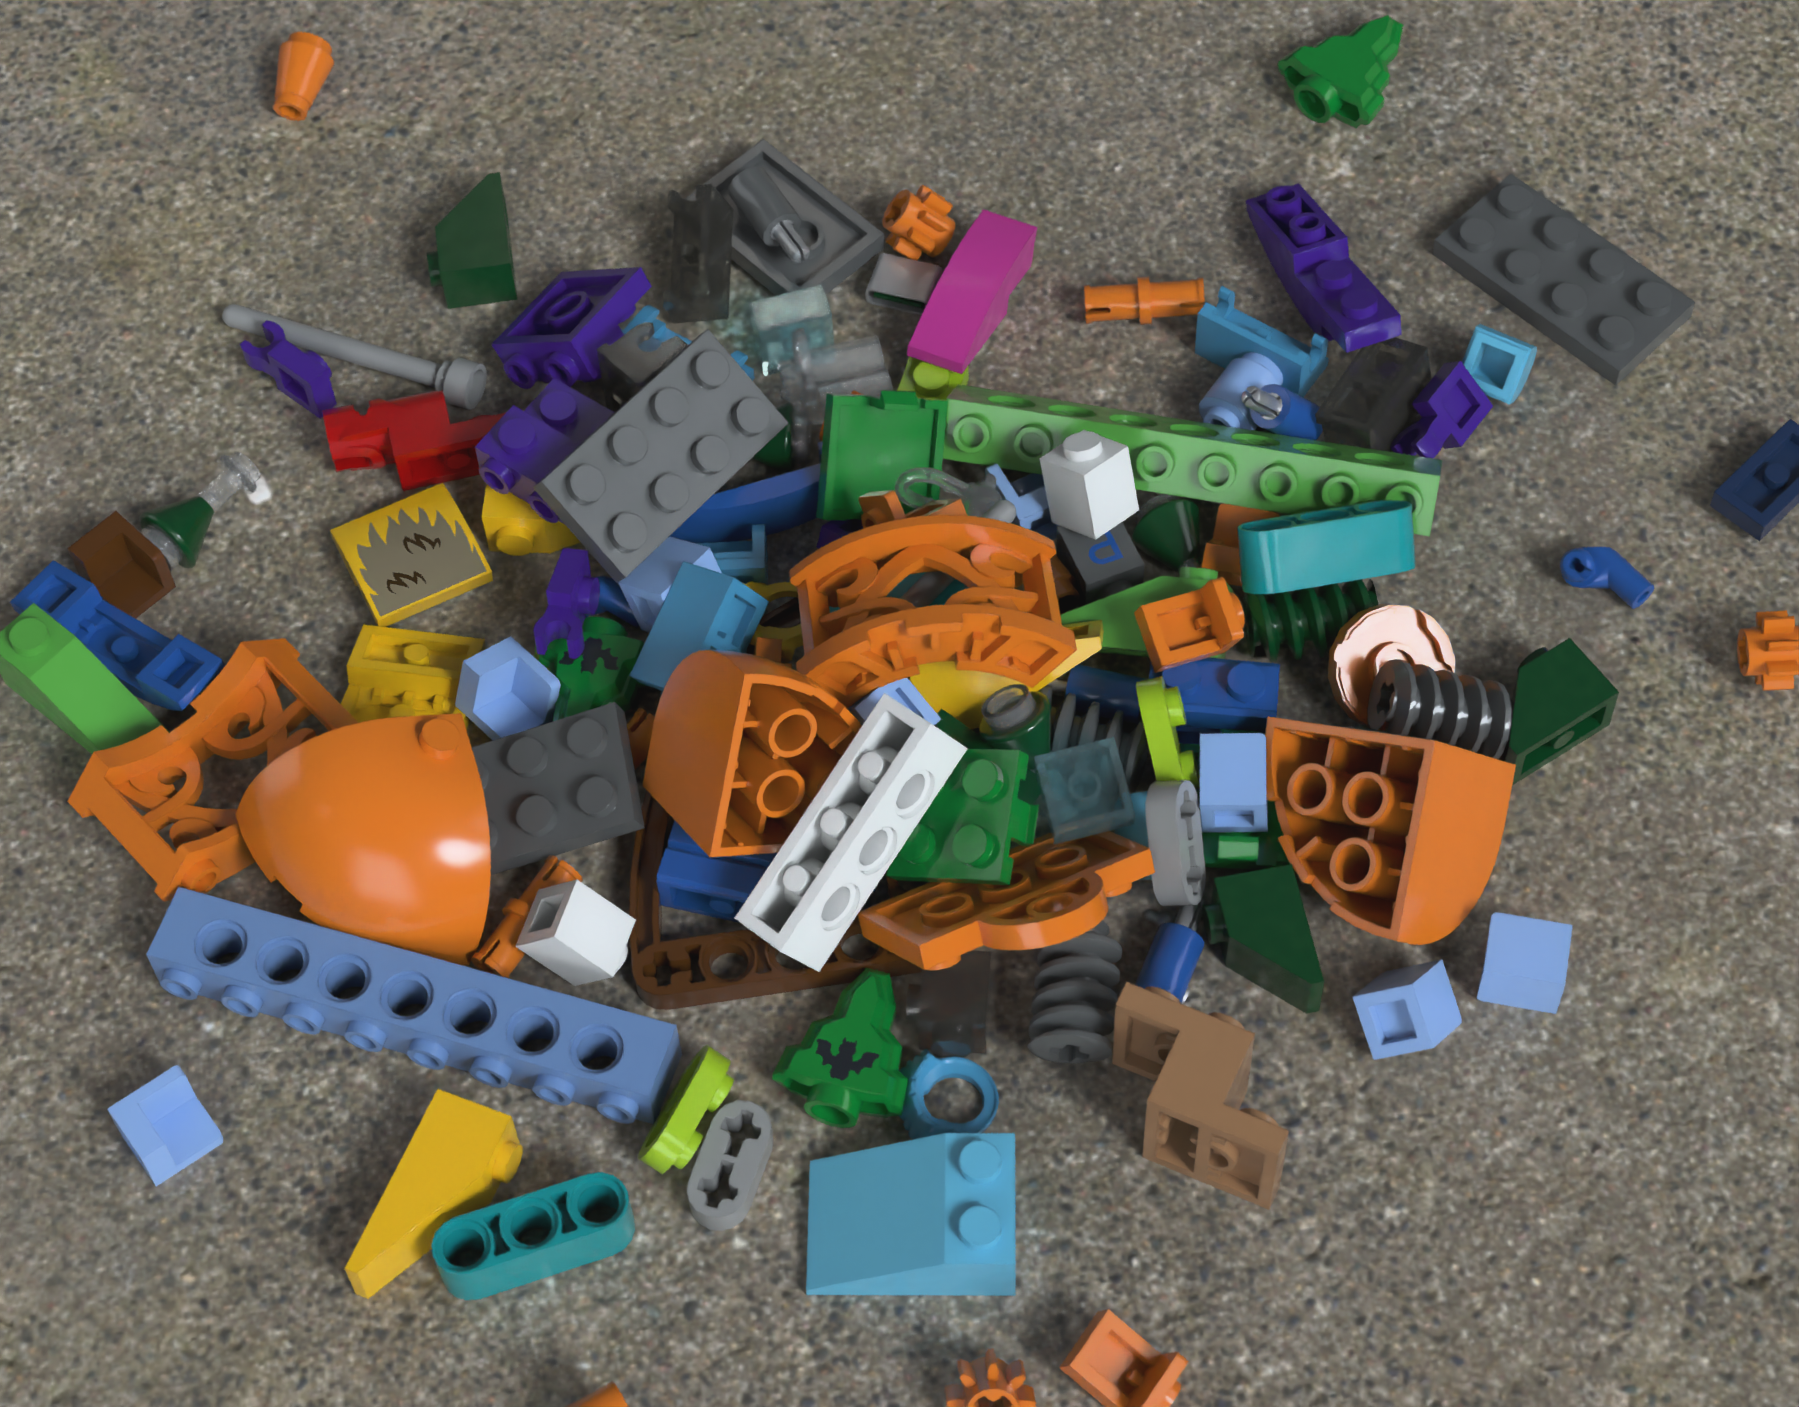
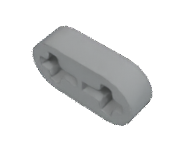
M1188 780L1154 781L1149 787L1145 803L1148 846L1155 873L1151 874L1154 894L1162 906L1198 905L1205 891L1206 871L1197 792L1194 785Z
M738 1100L730 1102L717 1111L711 1121L689 1177L687 1196L692 1216L700 1225L709 1230L723 1231L731 1229L744 1220L750 1210L771 1155L774 1138L769 1115L760 1105L752 1101ZM743 1124H751L756 1139L746 1138L742 1143L738 1156H731L732 1141L728 1131L739 1132ZM724 1173L729 1174V1189L734 1200L722 1199L718 1208L709 1207L707 1194L704 1191L716 1192Z

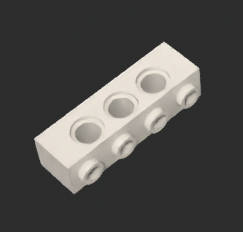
M884 693L735 916V919L778 951L820 972L968 748Z

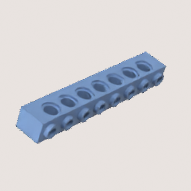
M182 887L177 888L146 954L161 987L179 998L194 1000L200 995L221 1001L226 1008L243 1016L256 1017L260 1012L281 1018L288 1026L306 1034L315 1035L319 1034L320 1030L344 1036L349 1043L366 1051L380 1052L382 1048L401 1052L407 1054L415 1063L429 1069L441 1070L446 1065L468 1071L476 1080L486 1085L503 1088L510 1083L531 1089L541 1099L556 1105L566 1106L571 1101L597 1108L600 1114L619 1123L630 1124L635 1119L651 1124L655 1123L682 1056L677 1025ZM239 953L234 960L228 963L215 964L225 954ZM288 970H301L291 980L276 981L282 973ZM347 988H363L354 997L348 999L337 998ZM409 1005H425L419 1013L413 1016L405 1017L398 1015L402 1009ZM483 1021L488 1023L478 1033H460L462 1028L471 1022ZM535 1039L551 1041L545 1049L537 1052L522 1050L527 1043ZM608 1056L615 1059L610 1066L601 1070H591L585 1067L589 1061L596 1057Z

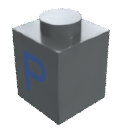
M1123 522L1096 540L1065 527L1057 526L1056 556L1076 579L1075 589L1080 594L1079 607L1144 582V563Z

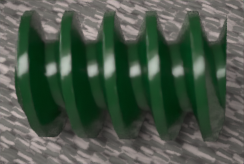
M1362 579L1344 582L1342 591L1338 583L1318 586L1317 595L1313 587L1293 591L1292 598L1289 592L1268 594L1267 601L1263 594L1244 592L1245 631L1251 657L1254 656L1255 647L1262 646L1269 662L1276 663L1280 645L1287 643L1294 659L1301 660L1306 641L1313 642L1320 658L1326 657L1330 640L1337 637L1340 628L1358 612L1378 605L1373 581L1369 579L1367 588Z

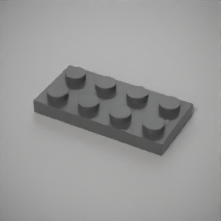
M1511 173L1434 240L1432 254L1614 385L1622 381L1692 316L1695 301Z
M707 329L685 347L533 488L617 583L626 578L776 436L788 422L709 329Z

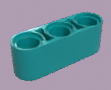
M1384 500L1256 520L1243 523L1237 527L1242 590L1250 594H1274L1401 573L1414 569L1416 566L1412 504L1407 501Z
M597 1172L454 1217L442 1224L435 1232L432 1241V1255L442 1282L447 1291L456 1298L467 1301L478 1300L613 1256L628 1246L635 1232V1220L629 1194L623 1182L612 1174ZM608 1206L617 1210L616 1214L606 1222L593 1223L585 1219L592 1210L598 1207ZM544 1228L551 1231L548 1237L538 1244L525 1245L519 1242L523 1234L531 1229ZM475 1249L483 1252L478 1262L469 1267L452 1265L453 1260L466 1250Z

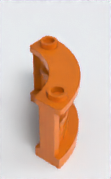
M930 515L904 518L869 526L845 535L817 549L789 570L790 583L797 587L804 648V656L796 662V671L812 679L833 695L847 709L878 687L881 688L903 678L919 675V665L934 662L955 661L956 670L979 671L1005 676L1033 688L1077 651L1074 632L1062 626L1050 561L1056 554L1055 542L1037 532L1015 524L967 515ZM941 571L969 587L953 594L944 605L916 608L906 600L886 597L908 575L923 572ZM1021 584L1023 585V591L1015 589L1016 587H1019ZM829 606L833 608L839 607L840 609L830 613Z
M286 638L240 642L221 672L190 703L197 711L193 716L170 733L160 725L152 731L122 745L94 751L67 801L82 818L94 815L155 880L157 886L154 892L163 902L172 900L178 887L206 894L217 883L256 862L242 837L235 816L237 809H213L194 806L204 786L202 763L214 754L228 759L242 760L258 756L267 751L268 766L285 752L316 737L315 730L312 728H301L289 736V733L311 714L328 731L359 723L297 660L300 653ZM281 683L297 698L285 710H283L276 691ZM250 722L248 729L251 736L234 739L233 737ZM185 777L186 781L183 787L177 792L172 783ZM132 805L147 813L141 816L140 813ZM171 823L173 825L170 828L169 835L175 849H177L176 852L157 833Z

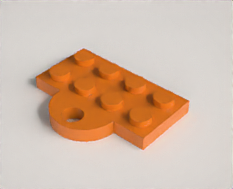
M1080 820L1034 839V844L1030 846L1019 845L1010 849L1009 857L1014 859L1010 885L930 882L860 911L858 918L864 938L914 965L930 971L949 968L961 960L962 954L983 945L999 950H1028L1058 944L1080 936L1097 926L1108 913L1109 907L1106 897L1121 895L1132 888V882L1155 873L1150 848L1085 820Z

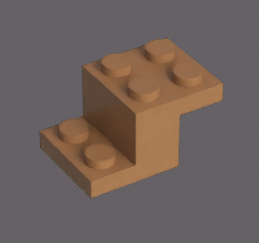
M1126 982L1115 1004L1112 1064L1156 1081L1147 1099L1142 1157L1270 1210L1280 1187L1289 1130L1279 1127L1278 1123L1271 1116L1262 1111L1252 1108L1239 1110L1248 1089L1255 1033L1245 1030L1239 1021L1226 1014L1218 1012L1206 1014L1183 1005L1176 996L1158 987H1146L1143 989Z

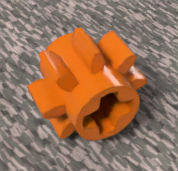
M925 185L920 186L916 195L909 190H902L889 203L883 216L882 225L891 232L885 242L892 246L895 251L912 260H918L922 252L929 257L939 255L947 247L955 231V221L947 216L953 205Z
M1787 610L1756 612V626L1741 628L1738 633L1737 657L1740 672L1743 676H1755L1756 685H1762L1763 691L1794 689V675H1799V625L1795 626L1794 616H1788Z
M988 1348L984 1357L977 1358L970 1363L959 1359L957 1365L961 1384H950L944 1388L947 1407H1036L1033 1387L1022 1385L1026 1379L1023 1362L1019 1359L1008 1365L1003 1360L996 1358L993 1348Z

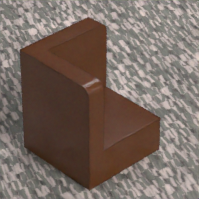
M114 511L68 547L78 574L95 584L104 601L135 619L176 587L164 554L117 511Z

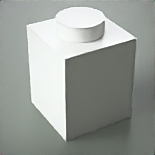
M1082 430L1068 436L1061 445L1039 458L1052 523L1096 540L1139 511L1127 445L1102 437L1097 433Z
M576 879L538 890L515 947L574 986L612 978L627 958L629 950L627 942L636 919Z

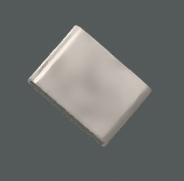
M882 253L878 258L867 286L866 300L871 304L922 315L943 273V269L938 265Z

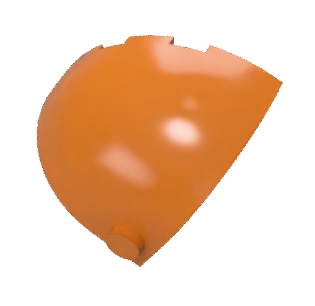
M700 650L690 654L679 663L664 687L655 714L642 786L709 857L778 853L862 725L833 695L809 677L786 665L761 656L740 652Z
M461 713L381 718L337 728L313 737L285 752L266 766L253 779L245 790L235 814L242 837L266 878L271 883L278 880L288 892L302 903L300 912L322 927L455 964H470L471 958L480 943L487 916L490 893L491 849L484 791Z
M1268 716L1265 731L1267 800L1275 802L1277 817L1283 832V836L1278 837V840L1288 861L1292 864L1301 881L1311 884L1318 894L1331 906L1329 909L1334 914L1351 925L1379 937L1407 944L1425 945L1436 942L1455 930L1476 905L1494 868L1504 832L1516 765L1436 740Z

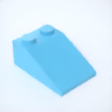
M943 1133L811 1160L809 1172L806 1294L1016 1296L1015 1133Z

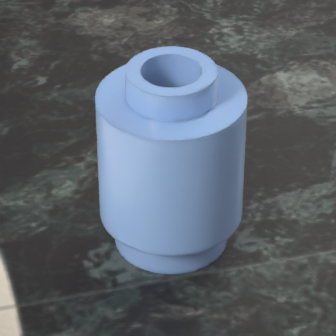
M1248 352L1242 358L1232 360L1199 404V412L1203 423L1255 431L1258 425L1254 423L1251 417L1250 408L1246 407L1242 402V393L1244 391L1248 392L1246 388L1250 386L1261 389L1270 384L1282 385L1283 376L1278 366L1266 356L1255 352Z

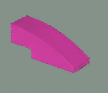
M983 209L965 234L937 282L908 344L907 356L962 374L1006 316L1011 292L1030 269L1037 227Z

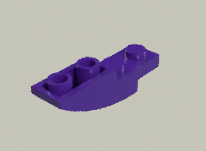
M1299 183L1292 186H1278L1270 189L1266 194L1245 200L1246 211L1271 265L1294 305L1314 333L1327 338L1328 342L1335 340L1346 353L1402 335L1401 316L1398 311L1349 258L1348 237Z

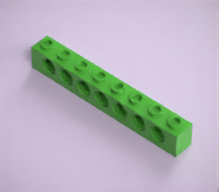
M960 384L946 398L948 407L943 459L986 466L997 463L1000 468L1042 474L1039 458L1061 445L1068 436L1086 430L1128 446L1136 490L1292 515L1374 501H1407L1412 504L1414 534L1430 536L1442 460Z

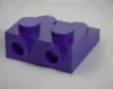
M641 267L560 272L491 345L503 362L504 371L508 378L523 389H530L537 381L548 384L553 378L569 387L577 380H582L586 383L595 381L611 370L613 366L612 360L629 343L618 324L633 315L636 310L635 304L652 286Z
M553 378L524 411L513 405L475 446L480 476L493 490L501 494H508L510 492L529 503L532 509L546 521L551 523L560 521L563 523L533 487L614 412Z

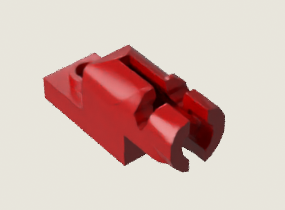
M443 390L428 391L390 400L380 398L370 400V407L365 415H359L358 411L354 409L353 404L322 410L336 473L347 470L379 469L387 464L396 463L403 491L480 475L475 446L505 414L479 415L468 421L451 424Z

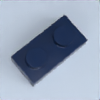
M1789 419L1713 494L1710 507L1758 541L1767 535L1799 503V424Z

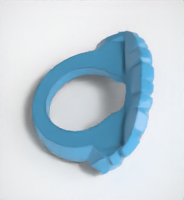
M924 1049L920 1056L916 1055L913 1061L908 1060L906 1067L900 1069V1072L908 1078L903 1113L899 1117L905 1121L903 1125L909 1131L908 1135L912 1140L943 1133H983L994 1120L999 1103L997 1087L989 1073L977 1063L957 1056L937 1058L928 1049ZM960 1078L970 1082L977 1088L982 1097L983 1108L981 1113L972 1121L952 1123L933 1117L925 1106L924 1095H927L932 1087L941 1080Z

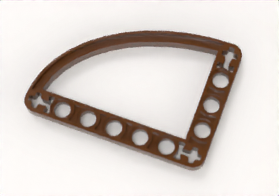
M795 597L764 615L759 624L763 627L771 626L776 628H791L801 624L798 598ZM749 644L745 654L752 655L754 646ZM646 790L642 805L645 828L636 831L631 866L629 915L636 919L630 934L632 973L638 996L647 1006L658 1010H671L852 983L867 968L889 973L890 977L930 971L914 965L881 946L868 959L854 960L848 957L843 952L842 946L851 936L862 934L858 915L820 972L809 966L798 970H789L782 967L776 959L779 951L750 929L662 942V906L656 880L665 848L668 847V839L674 819ZM887 871L885 872L888 899L908 892L898 884L897 880L886 876ZM735 953L742 956L748 962V967L737 978L722 979L711 971L714 960L721 955ZM699 959L702 982L694 983L690 961ZM658 967H670L672 973L670 985L658 986L655 978Z

